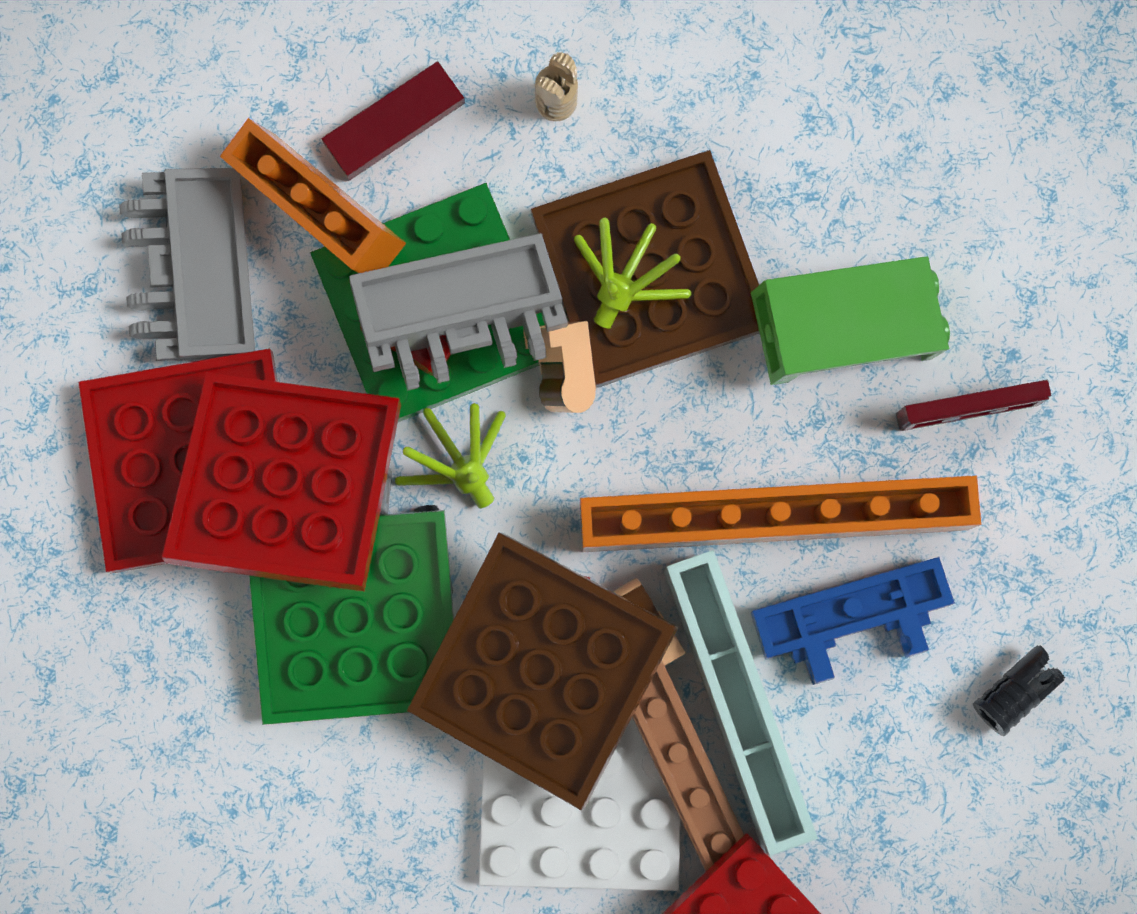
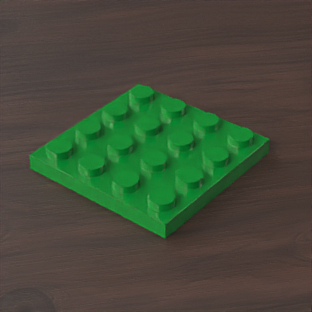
M487 183L382 223L406 243L388 267L510 240ZM325 246L310 252L366 393L399 398L401 409L398 422L423 413L425 408H436L540 366L539 360L534 361L529 349H526L523 326L508 329L517 353L516 365L504 368L491 324H489L488 328L492 338V345L451 354L446 361L449 381L438 383L435 377L417 368L420 377L419 387L407 390L398 356L394 350L391 349L395 367L373 372L349 280L350 275L359 273L352 270ZM537 313L536 317L539 326H545L542 314Z
M445 510L379 516L365 592L249 575L262 725L408 713L407 709L454 620Z

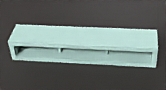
M714 550L666 566L663 570L761 848L766 854L772 856L818 839Z

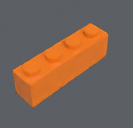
M249 118L220 155L239 174L347 266L358 273L388 267L406 244L281 138Z

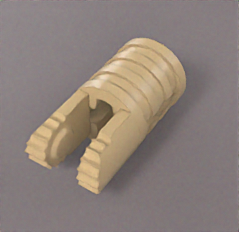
M557 52L551 57L549 66L539 72L535 81L536 108L544 118L550 121H562L569 118L577 106V67L568 53Z

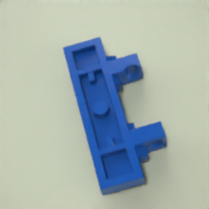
M936 557L753 610L751 616L765 660L791 652L794 664L805 661L811 683L815 685L835 678L826 651L836 647L835 639L884 625L885 632L897 631V637L905 658L922 654L929 650L922 630V626L931 624L928 612L951 606L955 602L940 557Z

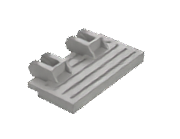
M234 168L165 169L164 172L142 173L143 195H165V199H134L124 201L119 204L120 214L128 218L165 217L166 227L132 228L121 233L122 243L126 246H148L150 287H173V291L131 294L126 297L127 307L138 311L173 309L174 321H140L133 323L129 326V337L133 339H155L156 361L211 359L255 351L240 174Z
M541 233L349 276L350 287L373 372L395 367L390 347L395 346L407 390L419 387L420 377L411 351L428 349L432 373L438 383L450 380L448 366L439 338L441 335L446 336L450 353L454 354L492 345V338L488 325L491 324L499 355L505 368L516 365L517 358L516 349L508 329L523 326L530 355H532L535 361L546 358L545 343L536 314H542L547 332L568 326L562 306V296Z

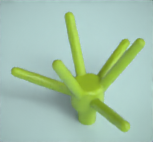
M602 218L599 222L603 267L581 235L574 237L575 244L602 284L597 295L602 303L594 318L596 324L604 328H611L619 310L627 311L631 301L687 299L691 296V291L688 289L642 290L679 263L681 258L678 254L671 255L635 282L631 280L656 231L654 224L651 223L646 227L622 274L614 273L610 225L607 218Z
M476 403L470 405V455L462 456L430 408H425L423 410L424 417L454 463L449 467L411 447L403 448V455L439 474L398 476L395 478V484L398 486L455 484L461 494H470L479 509L489 506L495 497L485 483L489 478V474L485 470L483 463L506 417L505 412H497L480 446L479 405Z

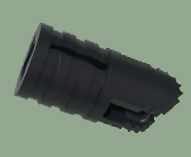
M1041 645L1032 648L1003 675L1001 680L993 684L991 689H988L981 698H978L973 703V707L978 715L1001 736H1006L1012 727H1015L1023 717L1030 713L1032 708H1036L1065 680L1061 671L1054 667L1052 669L1048 668L1046 671L1043 670L1038 677H1035L1040 672V669L1048 664L1047 661L1050 660L1048 653Z

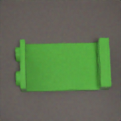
M925 256L764 280L751 292L770 385L789 383L801 374L921 355L922 361H927L949 350L950 328L946 318L941 314L937 297L939 294V280L937 274L931 270L929 257Z

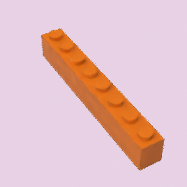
M977 475L580 498L582 553L968 531L982 525Z

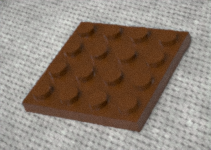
M710 150L531 208V216L537 233L542 234L568 322L588 321L596 388L760 334L751 292L759 286ZM602 218H607L610 225L614 273L622 274L646 227L651 223L654 224L656 231L631 280L635 282L671 255L678 254L681 258L679 263L642 290L688 289L691 291V296L687 299L631 301L627 311L619 310L611 328H604L596 324L594 318L602 303L597 295L602 284L575 244L574 237L581 235L603 267L599 222Z
M499 532L407 711L579 810H583L587 806L679 627L516 539Z

